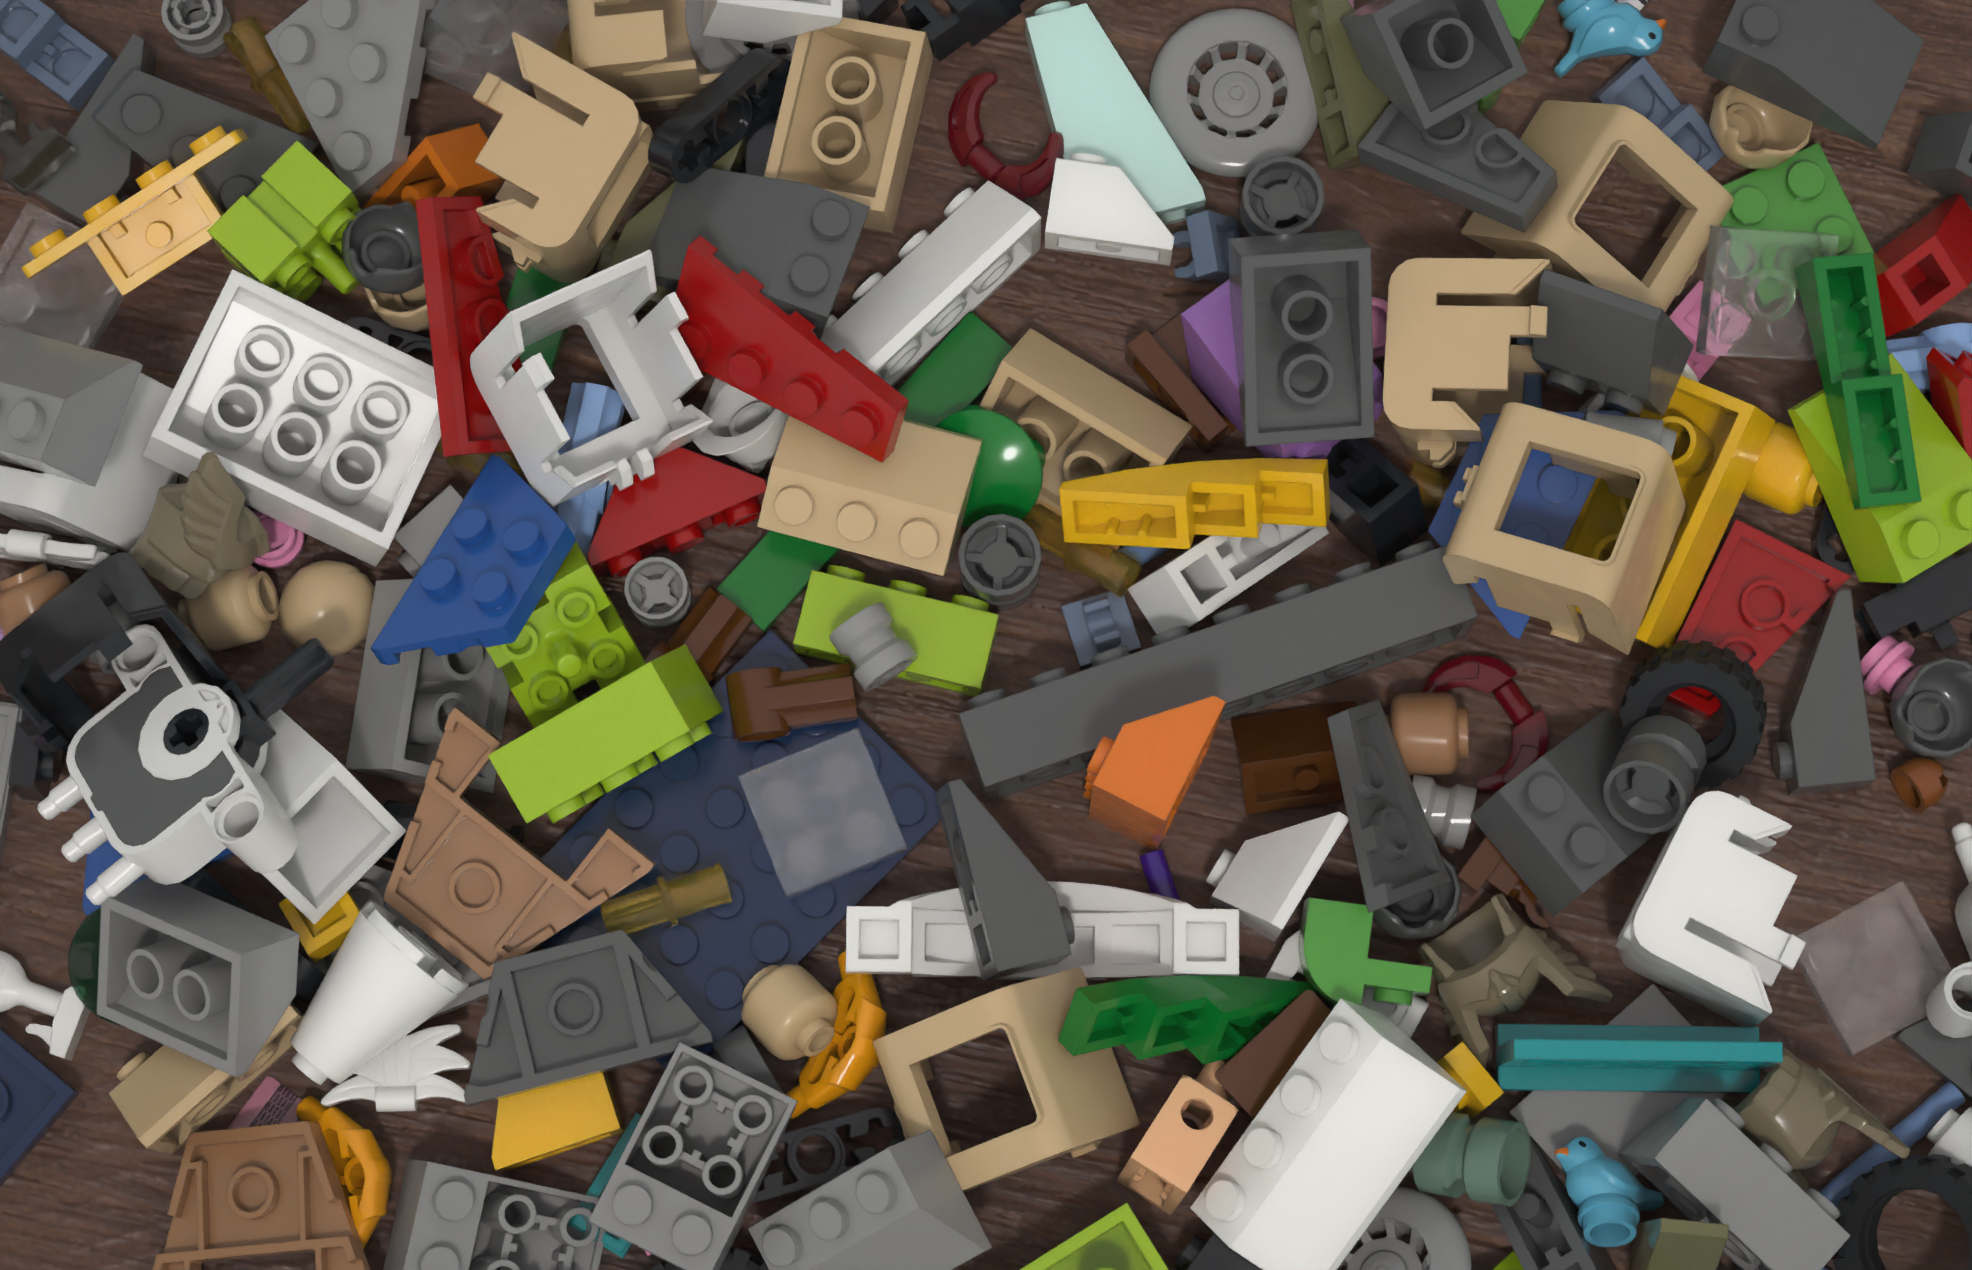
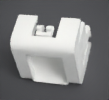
M650 249L509 312L470 356V368L480 393L532 489L550 507L567 501L609 481L611 486L616 484L619 491H622L634 484L633 476L638 474L641 481L655 474L653 459L693 441L713 423L709 416L694 405L690 404L684 407L680 400L703 375L677 329L683 322L689 320V317L676 293L672 292L666 295L639 323L634 315L657 291ZM576 324L580 325L585 331L633 421L560 455L558 450L570 437L544 390L555 379L541 352L523 362V366L517 373H515L512 364L525 351V346Z
M142 373L139 374L95 487L48 473H36L7 467L0 463V513L36 530L69 536L86 544L96 545V551L115 553L117 549L128 552L146 527L159 488L167 484H176L179 473L142 456L173 389Z
M1710 791L1696 797L1683 814L1680 822L1670 831L1619 933L1614 946L1617 947L1618 955L1623 964L1633 972L1742 1027H1755L1772 1013V1008L1764 985L1772 987L1782 966L1790 970L1794 969L1806 942L1793 934L1790 935L1773 926L1797 875L1758 855L1769 852L1776 845L1777 842L1768 838L1769 836L1773 838L1782 837L1791 829L1792 825L1751 805L1750 800L1741 795L1737 798L1725 792Z

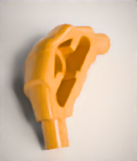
M846 951L838 956L842 981L833 992L838 1008V1015L833 1026L834 1036L830 1044L822 1052L808 1058L800 1071V1084L785 1094L798 1101L790 1119L797 1118L811 1107L818 1109L848 1091L857 1090L872 1070L876 1069L880 1064L872 1042L885 1036L887 1013L882 1008L872 974L846 973Z
M308 1096L297 1106L296 1116L302 1121H312L320 1124L364 1249L380 1219L387 1214L392 1170L371 1130L364 1129L338 1107H324L314 1096Z

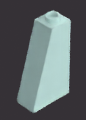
M1067 1L1054 2L1038 8L1034 12L1035 16L1025 18V38L1051 133L1060 132L1063 135V159L1070 160V155L1074 153H1089L1106 158L1110 166L1120 167L1165 226L1186 221V216L1204 211L1206 198L1202 186L1087 3L1071 7L1070 2Z

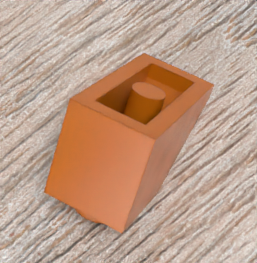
M474 124L425 137L408 156L407 162L389 177L364 205L363 209L374 204L392 206L402 202H410L416 210L415 200L429 197L481 196L484 205L506 180L475 163L488 138L480 125Z

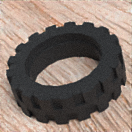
M1914 1154L1909 1155L1907 1158H1898L1880 1163L1872 1167L1873 1170L1869 1173L1862 1174L1855 1179L1849 1186L1852 1189L1850 1195L1841 1198L1837 1205V1209L1841 1214L1838 1224L1851 1236L1837 1251L1839 1258L1833 1259L1835 1270H1886L1879 1256L1876 1232L1882 1210L1892 1197L1905 1190L1923 1189L1941 1196L1958 1212L1968 1232L1970 1259L1967 1270H1972V1167L1965 1163L1956 1165L1951 1162V1157L1938 1154L1929 1156Z

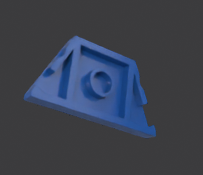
M1585 411L1555 413L1582 420ZM1593 411L1599 414L1627 416L1620 411ZM1483 414L1478 426L1483 434L1484 442H1470L1428 531L1440 547L1448 545L1461 509L1456 507L1453 501L1457 491L1463 492L1466 486L1462 479L1466 468L1480 465L1500 414ZM1532 449L1500 531L1563 549L1597 477L1573 471L1560 465H1553L1549 453ZM1479 578L1478 583H1470L1511 636L1520 639L1530 616L1498 607L1486 579Z
M492 454L370 649L381 664L394 665L400 663L401 652L431 647L436 656L459 653L468 647L476 645L486 648L515 642L576 542L575 536L567 523L500 456Z

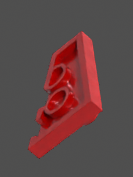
M1736 519L1731 524L1673 645L1676 644V641L1689 640V643H1700L1703 640L1713 642V646L1721 649L1727 647L1736 652L1735 656L1742 662L1747 661L1754 669V674L1851 576ZM1683 687L1673 691L1666 698V700L1706 720L1722 706L1715 695L1699 687Z

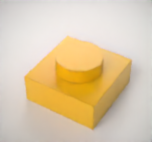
M349 890L315 925L287 898L278 903L294 932L299 933V940L305 951L315 962L341 947L361 910Z
M1463 1041L1436 1062L1467 1090L1453 1112L1466 1113L1471 1119L1504 1093Z

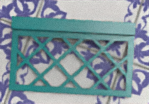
M1495 1025L1496 1083L1503 1091L1750 1094L1760 1084V1069L1783 1062V1042H1759V1027Z

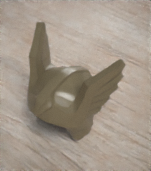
M214 451L207 452L202 456L197 471H192L189 478L179 474L180 484H167L159 488L146 527L127 553L131 555L141 569L150 577L161 582L168 589L193 600L201 596L208 585L216 582L227 571L250 566L257 557H261L271 550L268 539L269 534L261 520L244 504L246 495L234 483Z
M1503 893L1493 895L1491 901L1431 942L1423 943L1418 949V953L1428 966L1433 967L1432 975L1438 983L1439 990L1438 1003L1440 1007H1443L1445 1021L1449 1024L1452 1044L1459 1045L1463 1041L1485 1070L1490 1046L1480 1027L1478 1017L1496 1016L1520 1010L1526 1004V999L1536 988L1542 974L1565 996L1582 997L1608 1003L1613 996L1606 987L1595 980L1596 973L1579 963L1577 955L1561 949V945L1555 940L1548 938L1547 933L1527 926L1519 915L1512 910Z
M1785 1047L1783 1048V1062L1774 1065L1763 1081L1742 1102L1729 1096H1725L1722 1099L1744 1120L1745 1125L1740 1131L1757 1147L1761 1143L1768 1144L1790 1163L1793 1170L1788 1176L1805 1193L1808 1191L1809 1184L1799 1169L1812 1168L1827 1158L1839 1133L1841 1122H1844L1856 1131L1862 1132L1873 1142L1901 1158H1907L1911 1151L1875 1115L1855 1101L1820 1067L1814 1069L1803 1060L1795 1057Z

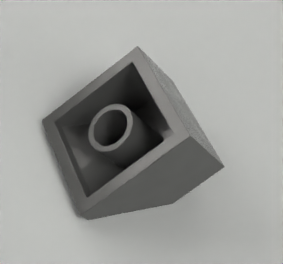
M1373 0L1340 18L1366 76L1419 130L1430 128L1528 73L1496 0Z
M1544 269L1539 281L1537 306L1548 307L1547 338L1533 339L1532 359L1548 374L1546 382L1552 387L1574 396L1581 397L1585 388L1606 396L1603 402L1607 406L1630 416L1639 417L1642 409L1664 416L1694 347L1690 340L1663 309Z

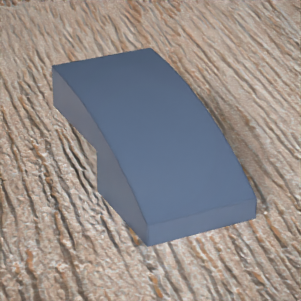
M0 0V52L58 98L79 112L95 93L115 61L108 53L66 24L54 10L40 0Z
M1644 56L1634 57L1590 97L1593 103L1622 105L1640 113L1657 126L1705 171H1708L1724 156V153L1713 139L1709 126L1691 104H1681Z

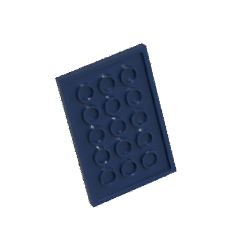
M770 630L726 675L741 670L762 667L782 668L783 672L808 669L809 667ZM726 675L712 688L724 711L706 721L712 732L711 734L660 762L655 751H653L652 753L658 762L657 765L606 793L541 858L562 876L569 879L608 828L611 827L657 863L649 873L569 924L540 945L544 949L623 929L713 1035L714 1042L734 1031L743 1022L741 1017L743 1007L742 995L746 985L755 974L770 965H800L846 919L847 906H858L941 823L934 795L936 791L859 716L858 720L791 729L789 735L775 739L755 742L734 741L725 680ZM712 1044L695 1048V1050L710 1056L712 1054ZM673 1054L656 1058V1060L666 1069Z

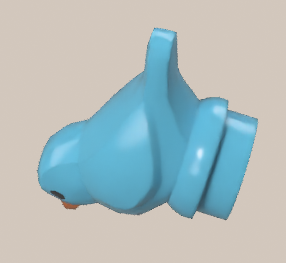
M1564 0L1557 7V10L1564 19L1563 27L1573 32L1569 50L1557 64L1554 72L1559 78H1562L1580 62L1593 58L1623 54L1638 57L1650 56L1657 52L1662 45L1663 30L1666 27L1667 21L1664 18L1660 20L1647 19L1639 9L1631 4L1616 3L1615 0Z
M1584 1136L1573 1138L1563 1147L1555 1150V1156L1566 1173L1565 1185L1568 1195L1579 1208L1578 1223L1583 1228V1236L1587 1242L1600 1247L1625 1245L1636 1237V1226L1640 1221L1639 1211H1653L1663 1206L1664 1198L1661 1192L1645 1188L1625 1165L1605 1156L1592 1139Z

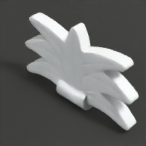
M11 529L8 534L0 533V558L42 562L61 569L64 566L90 570L110 556L108 552L96 551V545L52 540L50 534L16 529Z
M457 1024L426 1028L410 1035L407 1034L356 1071L354 1074L358 1076L346 1080L331 1089L322 1098L321 1104L324 1107H329L345 1101L363 1099L374 1101L377 1112L417 1111L418 1101L430 1098H446L465 1103V1090L451 1080L436 1075L444 1071L467 1070L472 1067V1064L460 1054L438 1046L444 1041L460 1035L462 1027Z

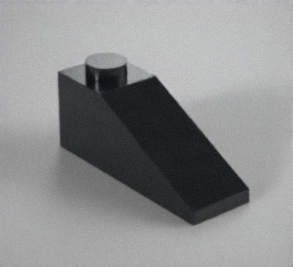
M1363 438L1344 439L1331 448V451L1325 458L1328 459L1331 511L1329 520L1341 534L1378 566L1382 567L1397 552L1406 548L1428 530L1418 484Z

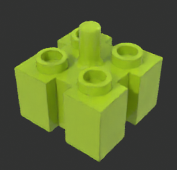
M297 140L261 176L264 181L247 198L242 195L207 232L221 248V252L228 262L241 274L304 303L316 292L322 282V277L316 273L317 271L345 295L353 291L359 284L345 266L341 238L349 221L356 219L357 217L354 214L361 211V209L358 207L359 203L353 192Z
M577 541L574 543L515 642L486 647L497 668L502 669L510 690L533 728L579 703L574 690L595 679L602 690L646 664L632 635L611 599L607 597L597 575Z

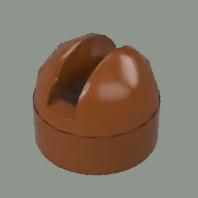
M1918 756L1909 759L1894 768L1890 774L1891 783L1896 794L1910 810L1916 813H1922L1936 804L1944 796L1948 786V779L1943 775V766L1935 759Z

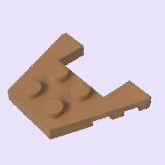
M454 707L448 715L443 737L435 759L432 760L424 782V790L413 820L410 821L383 900L486 980L492 976L495 962L524 955L649 873L657 863L610 827L571 877L566 879L463 797L466 790L489 763L488 755L499 749L504 742L461 708Z
M301 1121L189 1133L167 1215L173 1216L164 1252L156 1254L152 1270H202L201 1265L203 1262L315 1252L316 1270H370L319 1123Z

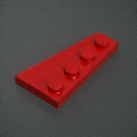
M481 196L429 197L415 200L443 457L512 452L480 393L470 368L472 352L509 312L513 311L509 310L503 303L497 284L504 274L490 227L481 221L476 212L477 208L483 206ZM519 357L512 364L515 373L522 367Z
M701 235L690 243L676 289V295L685 309L689 320L683 322L677 329L698 368L883 463L894 452L909 400L845 349H841L837 353L818 339L813 331L816 326L796 310L791 315H788L761 294L765 286L744 269L737 275L715 257L718 249Z

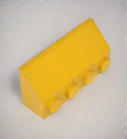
M1682 375L1664 416L1642 409L1639 416L1640 418L1663 420V427L1677 432L1671 458L1686 503V508L1635 637L1636 640L1656 649L1664 645L1666 648L1673 645L1776 420L1758 407ZM1597 477L1562 550L1599 561L1608 560L1616 544L1632 499L1611 494L1605 479ZM1575 606L1577 613L1581 614L1579 607Z

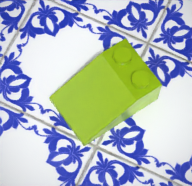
M1888 353L1891 375L1902 374L1921 502L1854 510L1824 389L1787 410L1859 582L1905 583L1972 542V460L1892 353Z

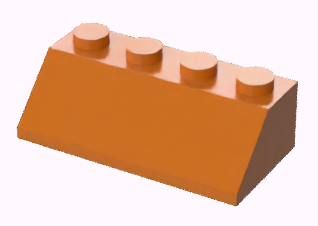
M1211 696L1124 724L1116 740L1104 735L1086 769L1088 773L1085 778L1087 782L1084 786L1086 790L1083 797L1090 800L1088 818L1153 851L1158 850L1214 740L1226 701L1216 696Z

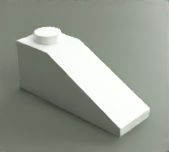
M1263 524L1259 538L1209 535L1129 587L1128 591L1156 634L1182 625L1190 627L1329 534V531L1326 527Z

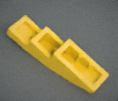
M1252 458L1185 462L1128 469L1065 481L1061 483L1059 488L1064 542L1190 549L1195 535L1259 538L1263 524L1326 527L1331 513L1328 459Z

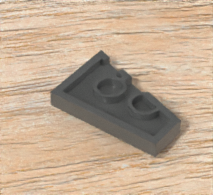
M133 68L126 72L90 116L151 168L168 159L175 169L195 156L189 147L192 142L220 125L227 134L242 128L249 138L247 141L197 172L223 213L242 195L247 198L264 181L261 176L297 140L310 153L319 145V142Z
M1391 102L1358 145L1360 163L1523 233L1558 187L1556 171L1506 127L1497 128L1478 111L1477 102L1426 130H1419Z
M1372 701L1328 717V726L1368 913L1451 881L1380 701Z

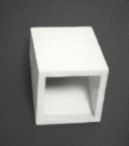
M279 709L268 718L277 734L267 741L266 763L260 775L267 781L295 826L298 834V844L293 857L285 866L275 872L261 874L315 925L396 843L406 830L331 753Z

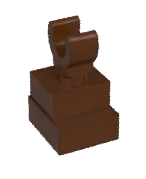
M1485 835L1457 873L1456 878L1459 879L1462 890L1471 897L1481 887L1493 895L1503 893L1505 897L1509 895L1522 907L1525 920L1532 927L1545 930L1549 927L1550 923L1537 913L1535 909L1537 897Z

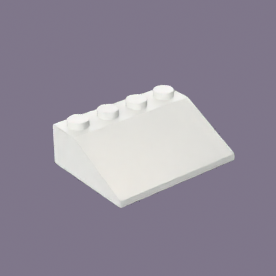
M232 269L142 456L189 478L192 471H197L202 456L207 452L214 451L234 483L246 495L245 505L376 567L389 549L441 437L434 367Z

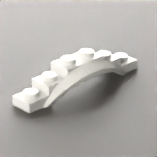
M1047 881L1056 892L1059 907L1065 906L1071 915L1075 932L1074 943L1070 944L1072 955L1055 965L996 978V980H1030L1077 967L1082 968L1086 980L1180 975L1239 976V909H1196L1186 902L1153 893L1096 884ZM959 888L912 896L899 900L889 907L847 906L846 973L912 974V977H977V979H982Z

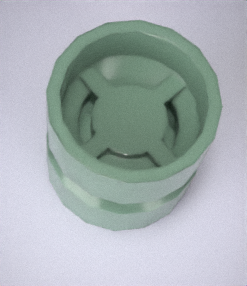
M1452 1111L1413 1164L1414 1182L1418 1190L1424 1193L1460 1198L1467 1192L1469 1198L1476 1202L1511 1207L1519 1200L1528 1179L1531 1163L1529 1132L1525 1124L1521 1122L1484 1117L1477 1124H1472L1468 1114Z

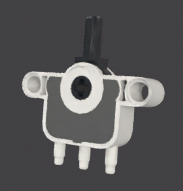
M143 624L127 630L125 633L133 644L111 661L126 691L87 721L74 735L68 747L66 758L70 776L49 791V795L37 807L39 813L46 820H52L61 812H67L83 798L95 817L73 833V837L61 848V852L68 861H78L85 854H91L107 840L123 856L97 877V881L86 889L85 894L94 905H101L108 898L118 895L143 874L152 881L164 885L180 883L196 873L226 848L232 851L255 872L265 874L282 868L296 851L298 834L271 787L260 775L266 763L267 741L277 734L268 718L330 670L335 662L333 656L322 642L312 638L247 690L234 678L219 688L206 684L194 663L154 626Z

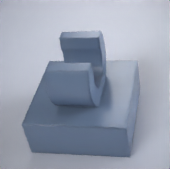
M1210 210L1186 216L1188 231L1183 230L1173 234V246L1181 249L1191 247L1193 261L1188 266L1175 269V276L1188 281L1204 279L1222 285L1230 279L1228 238H1240L1237 219Z
M1122 587L1061 606V613L1080 670L1092 667L1090 659L1110 649L1126 646L1129 655L1141 651V645Z

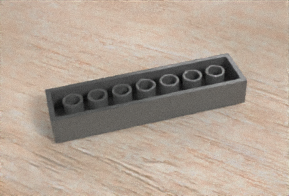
M1431 541L1421 542L1395 554L1397 561L1391 565L1373 570L1371 562L1357 564L1334 575L1336 583L1312 591L1310 583L1296 585L1273 596L1275 604L1255 612H1251L1249 604L1235 606L1212 617L1214 625L1197 632L1190 633L1188 625L1171 628L1153 636L1151 640L1154 646L1129 655L1126 646L1117 647L1090 659L1092 667L1068 676L1066 668L1061 667L1029 679L1031 688L1007 697L1005 690L1002 688L971 698L967 701L970 710L959 713L960 733L985 804L1087 769L1102 737L1105 735L1116 740L1124 724L1211 696H1216L1226 701L1220 718V722L1465 638L1478 618V614L1467 585L1453 584L1445 567L1443 555L1447 545L1434 549Z

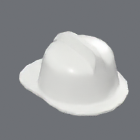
M715 378L701 410L713 420V423L693 442L703 453L715 456L725 455L731 461L738 463L746 472L758 474L762 471L767 461L775 456L789 415Z

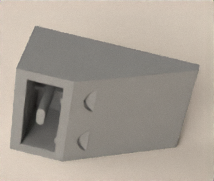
M679 1042L589 1222L682 1270H720L745 1220L798 1101Z
M408 1159L383 1270H598L604 1246L602 1242L603 1233L607 1231L589 1222V1219L600 1198L429 1161ZM581 1201L595 1204L591 1211L578 1207ZM579 1214L585 1220L586 1230L583 1234L568 1225L572 1216ZM599 1228L598 1238L595 1241H593L597 1235Z

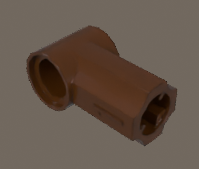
M708 588L670 640L661 641L644 661L647 664L686 644L712 689L717 680L716 672L752 626L753 619L725 596Z
M850 663L783 672V669L778 667L753 668L734 672L725 677L733 739L736 742L770 740L789 735L791 729L858 720Z

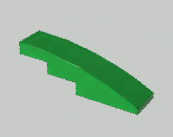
M1213 975L1134 978L1079 987L1075 991L1058 1041L1073 1056L1124 1045L1138 1060H1143L1188 1049L1204 1065L1231 1058L1303 990H1312L1315 994L1317 991L1310 983L1250 976Z

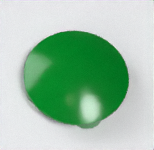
M968 405L960 411L947 416L935 426L983 439L962 526L970 528L973 523L986 516L999 514L1009 515L1021 520L1031 511L1041 492L1043 467L1046 457L1042 446L1037 441L1031 439L1019 424L998 412L987 410L979 405Z

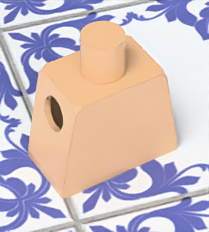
M1222 1060L1205 1064L1196 1080L1182 1075L1116 1180L1169 1215H1172L1185 1197L1239 1111L1233 1104L1228 1102L1231 1096L1215 1079V1072L1226 1063ZM1182 1118L1193 1120L1198 1125L1199 1130L1187 1126Z

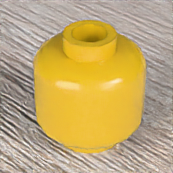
M1775 422L1743 494L1749 499L1787 515L1798 514L1806 506L1815 508L1821 501L1823 494L1795 428L1781 422Z

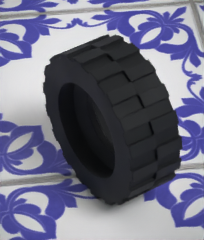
M1689 640L1676 641L1675 645L1667 648L1664 645L1654 650L1653 655L1649 659L1644 658L1637 665L1634 676L1630 677L1619 712V717H1622L1619 727L1621 740L1626 739L1630 728L1641 719L1661 715V706L1667 696L1673 691L1683 687L1703 688L1715 695L1721 702L1725 712V723L1716 737L1704 742L1707 763L1694 790L1697 791L1698 787L1709 786V789L1721 786L1723 781L1729 778L1733 780L1739 776L1746 763L1750 765L1756 755L1767 715V702L1763 701L1765 690L1761 680H1756L1753 675L1754 669L1748 662H1742L1735 656L1736 652L1727 647L1721 649L1713 646V642L1703 640L1700 643H1689Z

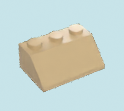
M842 17L840 24L797 35L764 177L811 184L867 205L870 209L863 228L893 233L934 58L926 32Z
M1032 328L1026 332L1001 361L980 404L981 407L987 410L998 412L1015 421L1027 432L1031 439L1037 441L1042 446L1046 462L1043 467L1042 488L1036 504L1062 519L1059 488L1062 482L1128 469L1172 464L1192 428L1191 424ZM1105 545L1113 551H1117L1121 547V545Z
M789 415L771 465L757 527L944 576L954 560L983 439L904 419L894 452L881 463Z
M294 997L245 1074L234 1077L163 1045L152 1056L147 1051H143L124 1065L116 1075L121 1083L109 1095L146 1149L172 1155L187 1142L189 1133L201 1130L293 1048L290 1040L306 1010Z

